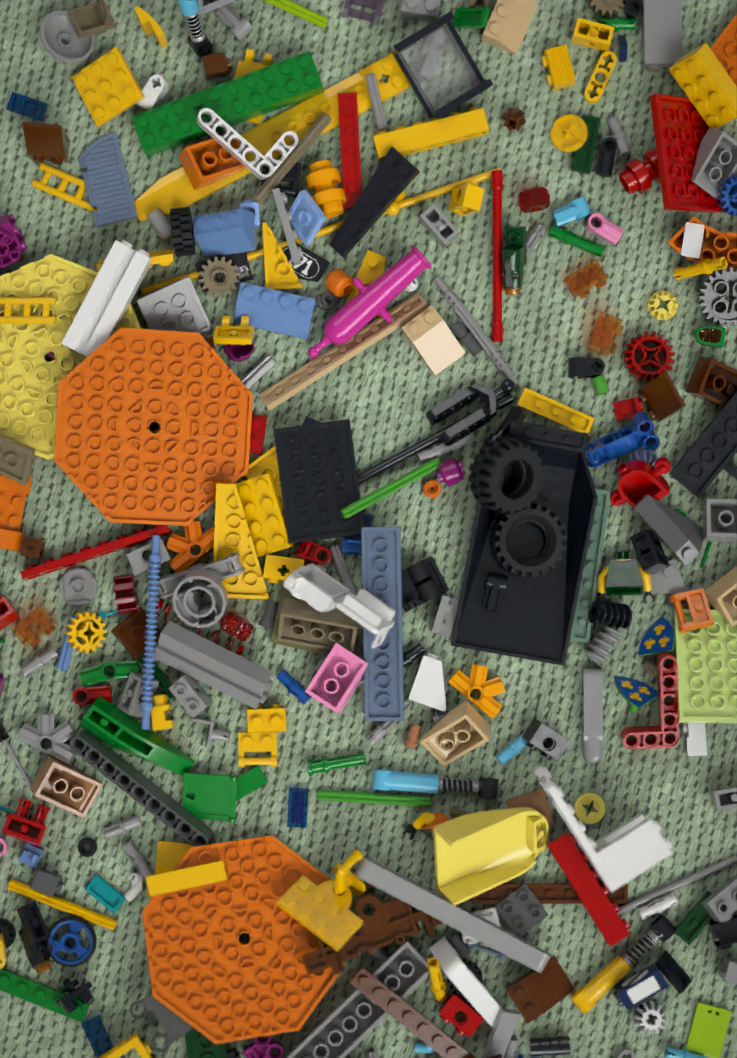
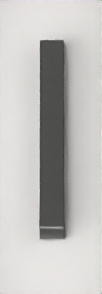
M80 731L71 739L70 748L73 752L193 847L209 845L212 841L214 833L211 828L90 732Z

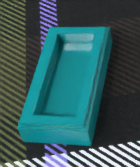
M96 874L84 889L114 914L126 900L122 893L99 874Z

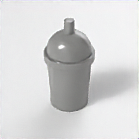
M160 208L148 214L147 218L156 231V235L161 239H169L170 242H173L170 222Z

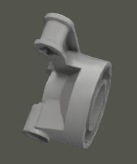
M239 552L231 553L207 564L200 563L176 574L160 576L158 578L160 583L157 584L159 587V599L173 595L172 600L175 612L182 621L190 626L202 628L217 623L224 617L228 605L227 590L221 581L246 571L239 560ZM198 589L209 593L212 600L203 604V600L198 596Z

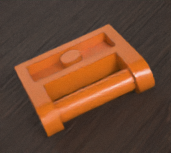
M704 588L673 594L669 597L675 608L680 633H687L690 630L714 625ZM683 600H686L692 622H686L681 605Z

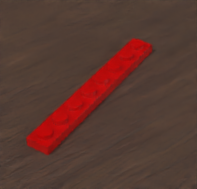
M153 525V529L147 531L145 528L139 529L134 532V535H121L116 537V541L110 543L109 540L100 542L98 547H84L80 549L79 553L73 554L69 552L61 555L62 558L58 560L51 558L43 561V564L36 566V564L26 566L25 570L20 573L22 579L27 581L152 539L153 535L162 537L171 534L169 525Z

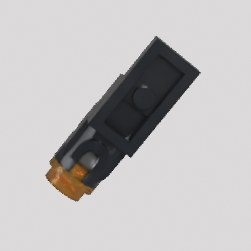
M35 901L16 910L24 927L18 933L24 945L26 956L33 970L37 974H41L52 968V961L45 942L50 938V935Z

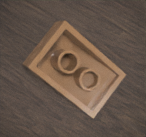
M48 754L31 784L30 790L34 796L85 818L103 784L75 767Z

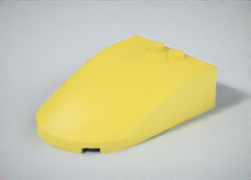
M508 808L466 814L433 827L436 889L455 906L522 875L537 862L535 860L540 851L544 852L549 839V825L546 818L533 808Z

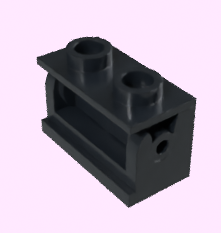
M737 914L724 923L715 921L708 923L714 945L717 948L724 950L731 948L732 944L737 943Z

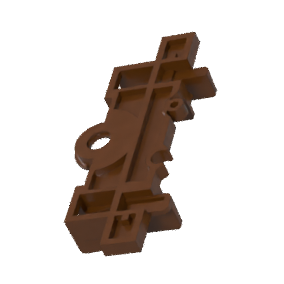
M364 893L358 896L353 903L355 915L363 920V925L337 952L331 946L325 945L322 939L313 933L319 949L301 955L308 975L330 966L334 974H339L345 970L344 961L352 958L361 959L359 952L362 949H366L368 955H371L373 950L391 944L393 939L399 945L404 944V934L412 936L419 933L418 921H422L426 935L429 938L434 937L436 934L434 927L444 922L421 910L412 912L411 905L398 898L381 904L377 895ZM367 903H371L374 906V912L371 915H366L363 912V906Z

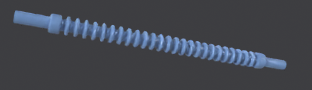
M159 535L152 536V552L149 555V562H151L149 567L151 569L148 570L150 572L148 583L150 586L147 587L149 589V592H147L149 594V597H147L149 602L146 603L149 607L146 609L148 611V614H146L148 619L145 620L148 624L145 625L147 627V630H145L147 641L144 642L146 644V647H144L146 658L143 659L145 661V664H143L145 666V669H143L145 675H142L144 677L142 681L144 683V686H142L144 691L141 692L144 696L141 697L143 702L140 706V709H142V730H149L150 710L153 709V703H151L153 698L151 695L154 693L151 692V689H154L152 686L154 683L152 681V678H154L152 672H155L153 670L155 666L153 664V661H155L153 656L156 655L153 651L156 650L154 647L156 644L154 639L157 638L154 636L157 633L155 631V628H157L155 617L158 616L156 614V611H158L156 609V606H158L156 601L159 600L157 598V595H159L157 584L160 583L158 581V578H160L158 575L160 570L158 568L161 567L159 565V562H161Z

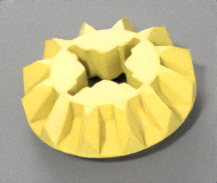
M660 290L651 295L647 307L653 318L665 321L671 319L676 314L678 302L676 296L670 291ZM659 301H670L666 306L667 310H665L664 308H659L657 310L658 306L660 305Z
M585 793L580 795L575 802L574 811L580 821L586 824H594L603 818L606 808L603 799L599 795ZM592 800H594L593 808H595L597 812L590 811V813L586 816L587 809L584 808V806L582 805H589L590 803H592Z

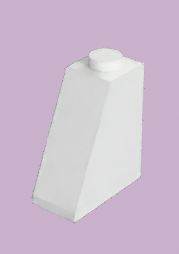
M428 653L427 656L423 655L408 699L445 712L446 701L442 661L438 660L439 656Z

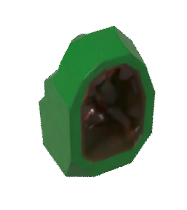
M709 325L698 327L694 330V338L702 346L723 348L725 328Z

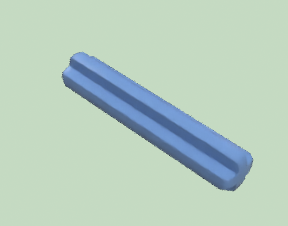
M76 615L69 616L68 624L72 623L71 617L76 619ZM67 634L64 636L57 669L61 671L68 670L73 648L70 647L71 643L66 642V639L69 638Z

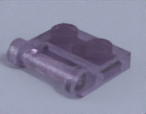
M346 0L343 18L348 19L352 17L380 25L385 0ZM351 5L374 9L376 10V15L351 10L350 8Z

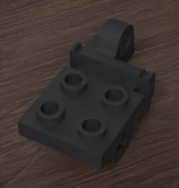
M432 556L402 571V607L405 612L413 609V606L415 608L449 590Z

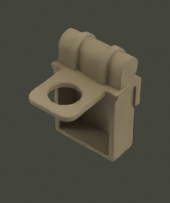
M104 0L69 11L68 17L78 39L93 34H102L116 27L114 18L111 16L110 9Z

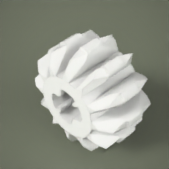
M653 1001L649 1002V1007L645 1002H642L644 1009L642 1010L640 1007H637L636 1010L640 1014H634V1018L638 1019L635 1025L637 1027L641 1026L640 1031L642 1033L647 1030V1034L651 1035L652 1030H654L656 1034H659L658 1027L665 1029L661 1022L668 1021L664 1017L666 1014L665 1009L660 1010L661 1004L659 1003L654 1007ZM649 1014H652V1016H654L652 1022L648 1020Z

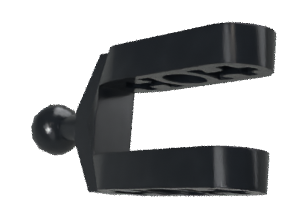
M504 379L500 387L495 390L479 384L466 387L431 408L426 413V418L431 425L437 424L480 397L486 407L469 415L440 435L444 445L451 446L497 415V397L503 393H512L515 389V383L511 379Z

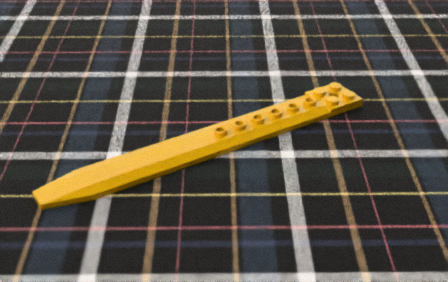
M391 53L360 70L358 73L324 90V93L305 100L241 136L265 156L285 132L292 131L296 133L299 143L323 113L328 114L332 121L319 136L339 126L338 93H357L358 115L371 109L372 104L365 79L367 74H375L382 102L410 88V85ZM381 75L389 76L388 83L385 84L384 81H379ZM290 137L284 138L286 145L291 146L293 144ZM278 151L272 152L273 159L276 160L281 157ZM245 153L249 162L254 161L252 153ZM182 166L160 178L134 201L138 219L140 222L149 220L147 215L160 208L164 215L170 214V209L188 207L252 172L246 168L210 186L194 190Z

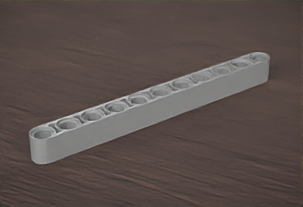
M363 856L354 873L357 877L539 973L543 972L551 957L545 950L458 904L453 906L446 898L366 856Z

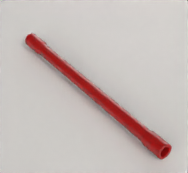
M494 170L491 171L493 216L492 342H503V171Z

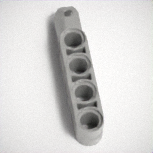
M582 668V712L584 714L582 718V732H584V737H582V756L586 762L596 764L602 759L603 670L602 668Z

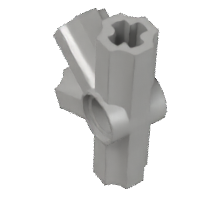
M55 714L37 715L38 729L24 723L17 736L18 739L70 764L75 752L64 742L74 737L76 733L68 721L55 728ZM46 738H49L52 742L49 749H45L42 746V742Z

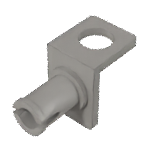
M190 717L192 722L209 724L205 747L210 748L212 740L230 742L229 737H223V735L231 736L230 730L214 729L213 721Z

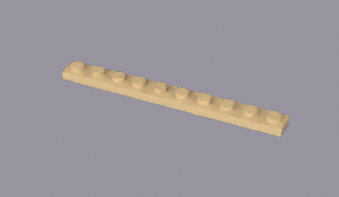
M419 292L388 311L393 318L392 322L388 323L382 316L362 328L348 342L342 345H335L259 394L261 400L269 411L415 318L429 307L427 302Z

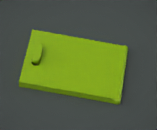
M697 1002L687 1044L684 1049L711 1058H721L720 1055L732 1010Z

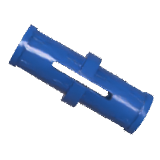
M285 669L276 677L288 689L287 692L289 694L292 693L303 705L312 697L305 692L306 690L300 685V682L292 678Z

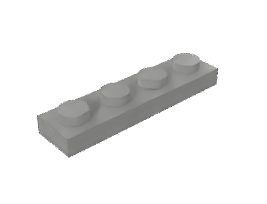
M279 188L272 189L294 266L301 264V258L304 257L301 247H297L295 240H298L295 228L291 229L290 222L293 221L290 210L286 211L284 206L287 203L285 193H281Z

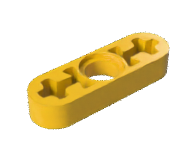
M605 51L601 54L585 89L584 99L590 104L597 103L600 100L615 67L617 57L613 52ZM609 56L613 63H609L607 68L604 69L605 60L603 58L606 59ZM597 73L604 74L605 81H596L595 75ZM595 85L598 87L595 92V95H597V97L594 96L592 99L589 97L590 94L587 92H592Z

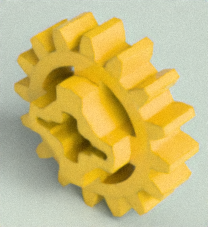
M83 611V614L76 613V619L71 617L72 623L66 624L69 628V631L65 632V634L69 635L66 642L71 643L70 647L76 648L77 652L81 653L83 651L88 654L89 649L95 652V646L102 647L100 641L106 640L103 634L107 633V630L102 628L106 623L100 622L102 617L96 616V613L90 612L89 614L87 611Z

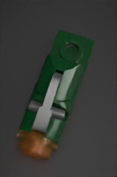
M526 226L505 227L506 246L502 248V287L506 295H519L522 289L523 266L527 264Z

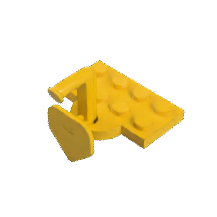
M354 850L342 865L336 864L334 866L335 881H325L317 886L302 875L277 901V905L337 952L363 925V920L350 911L352 895L360 896L366 891L363 881L349 871L363 857L359 850Z

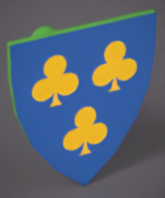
M662 616L646 631L641 640L638 656L673 651L675 644L674 630L670 623Z
M614 676L615 686L623 698L631 703L629 711L635 713L637 708L640 709L658 696L656 689L641 681Z

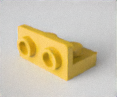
M272 704L270 708L262 709V705H259L257 709L251 707V709L246 710L248 733L287 731L286 708H282L281 704Z

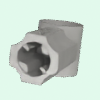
M230 4L217 10L216 15L228 27L231 35L234 34L237 37L236 40L238 42L253 30L248 20L243 16L241 17Z

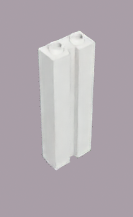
M115 240L62 341L64 346L87 357L116 332L152 263L149 253L142 249L138 251L131 249L133 245L124 240L121 242Z

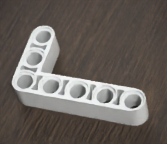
M204 108L196 117L199 127L257 178L262 180L270 177L298 144L296 133L292 131L285 132L263 156L213 110ZM202 114H207L210 116L209 123H205L201 120ZM216 127H222L225 130V135L219 136L216 133ZM285 137L292 139L293 144L291 146L285 144ZM231 140H237L240 147L238 149L232 148ZM273 151L280 153V160L273 159ZM245 153H252L254 155V161H247L245 159ZM261 165L267 166L268 174L264 175L260 172Z
M443 936L429 948L430 951L439 960L440 967L448 978L493 1028L499 1011L502 1008L501 1005L465 965L454 947Z

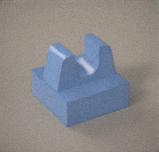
M25 843L18 861L37 868L44 850Z

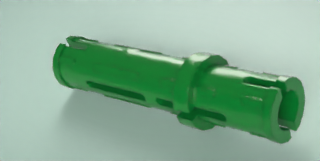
M552 225L548 234L549 237L564 242V245L569 244L601 258L605 246L572 233L573 231L571 230L566 231Z

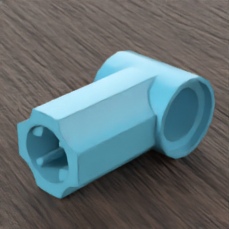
M585 197L578 198L570 202L569 205L551 212L557 227L575 220L581 221V218H589L592 215Z

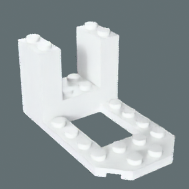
M539 765L532 768L535 776L539 777L537 780L570 833L577 840L579 847L587 856L599 879L611 892L673 854L670 850L672 848L671 843L666 837L662 838L659 833L661 828L657 821H652L647 815L643 816L641 813L594 842L591 837L588 838L584 831L586 829L580 820L577 821L573 815L575 811L570 803L567 804L562 799L565 795L560 787L551 782L552 776L547 768Z

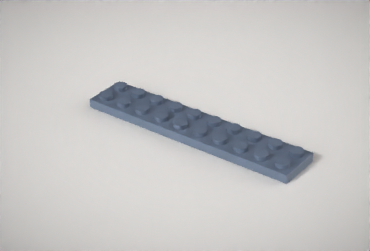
M361 527L362 587L396 612L392 619L395 622L393 627L389 629L382 644L375 648H372L371 645L377 634L372 633L363 626L364 661L368 663L364 672L365 721H404L401 527Z

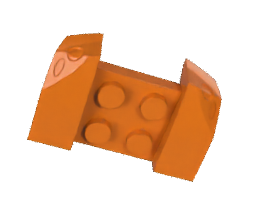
M0 474V548L20 551L23 536L20 529L26 495L30 494L32 476L29 478V483L23 485Z

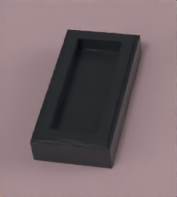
M667 950L654 963L679 994L684 992L692 981Z

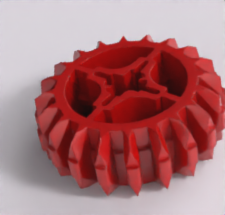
M645 331L644 338L641 333H638L637 339L631 338L632 344L627 343L626 347L630 350H625L624 354L629 357L624 358L623 361L630 362L625 368L629 369L632 367L633 370L629 374L633 375L636 372L638 374L635 378L636 380L643 376L644 383L648 377L651 382L655 377L657 378L666 372V370L671 371L673 369L669 364L675 363V360L670 358L675 356V352H669L673 345H666L669 342L668 338L664 342L661 340L663 334L656 338V332L653 331L651 337H649V332ZM651 342L657 346L649 349L643 346L642 343ZM636 348L641 355V361L638 364L634 357ZM660 350L664 354L663 366H661L657 357ZM654 351H656L652 357L653 361H651L650 359L649 361L647 360L643 363V361L647 357L646 353H648L649 355L650 353L652 354ZM645 365H651L657 371L649 372L641 368Z

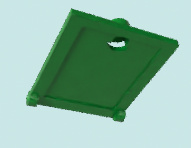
M184 772L182 806L198 819L235 823L237 776Z

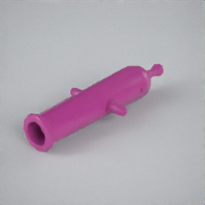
M412 245L411 251L369 286H365L359 278L355 277L353 284L358 288L359 294L327 320L324 325L325 335L316 346L308 349V355L315 358L325 346L331 343L342 345L348 342L376 315L380 314L386 322H392L393 318L386 310V306L424 270L432 268L425 256Z

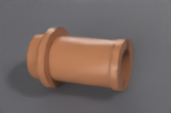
M411 724L407 738L404 740V746L415 750V747H418L417 741L423 728Z

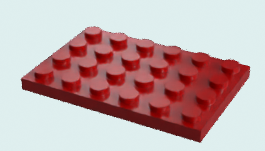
M662 94L651 95L650 103L664 209L704 213L722 212L721 207H719L720 200L715 199L691 181L699 146L709 130V126L689 98Z

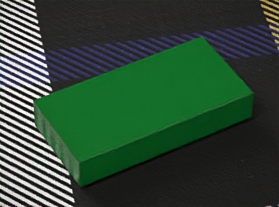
M487 7L456 8L453 26L454 28H486L490 9Z
M259 765L237 778L236 801L269 782Z

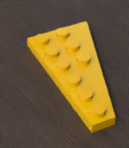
M216 482L213 561H217L231 553L239 552V560L242 567H245L246 570L237 576L221 581L227 590L228 598L270 599L236 483Z

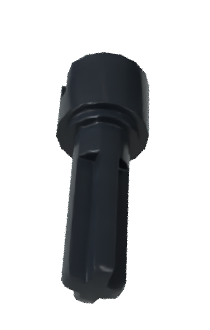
M516 406L511 408L496 433L489 435L483 444L484 446L492 439L495 440L497 437L505 438L508 435L511 419L517 420L522 413L520 408Z

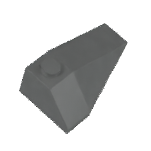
M648 494L633 506L634 510L676 561L687 566L700 553L703 544V532L694 521Z

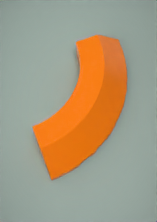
M693 216L688 222L705 225L700 258L684 257L695 263L704 262L703 260L705 259L712 260L725 257L728 266L731 265L734 270L737 266V233L716 231ZM686 224L667 242L668 245L680 254Z

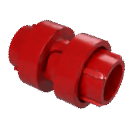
M656 148L643 153V161L640 162L635 158L624 165L625 169L619 172V180L628 194H634L635 192L643 194L652 188V181L660 184Z

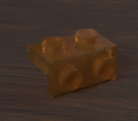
M595 259L563 279L574 299L579 297L583 299L591 294L590 290L593 288L600 289L606 285L609 275L604 273Z

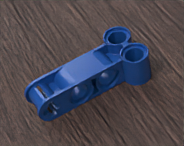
M636 413L632 419L633 424L586 444L585 454L588 459V466L591 468L598 467L641 447H644L646 450L651 449L652 451L657 449L660 445V440L654 432V424L647 413Z

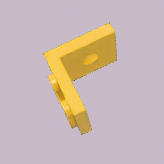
M135 1032L98 1058H119L134 1047L141 1058H152L151 1054L153 1052L148 1042H142L137 1032Z

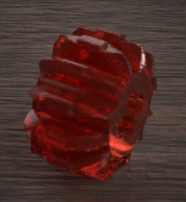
M530 187V189L520 192L518 196V205L524 213L544 210L550 204V195L545 187Z
M228 612L220 624L223 631L241 641H246L254 628L249 621L233 612Z

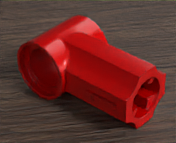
M111 685L78 688L73 693V701L78 705L93 704L100 695L107 701L112 702ZM81 691L87 694V699L84 702H79L77 699V695Z

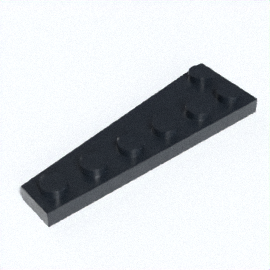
M394 147L390 148L329 243L343 258L347 256L420 172Z

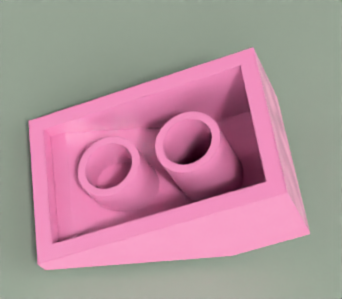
M335 643L305 692L334 712L342 713L359 684L368 663L338 643Z

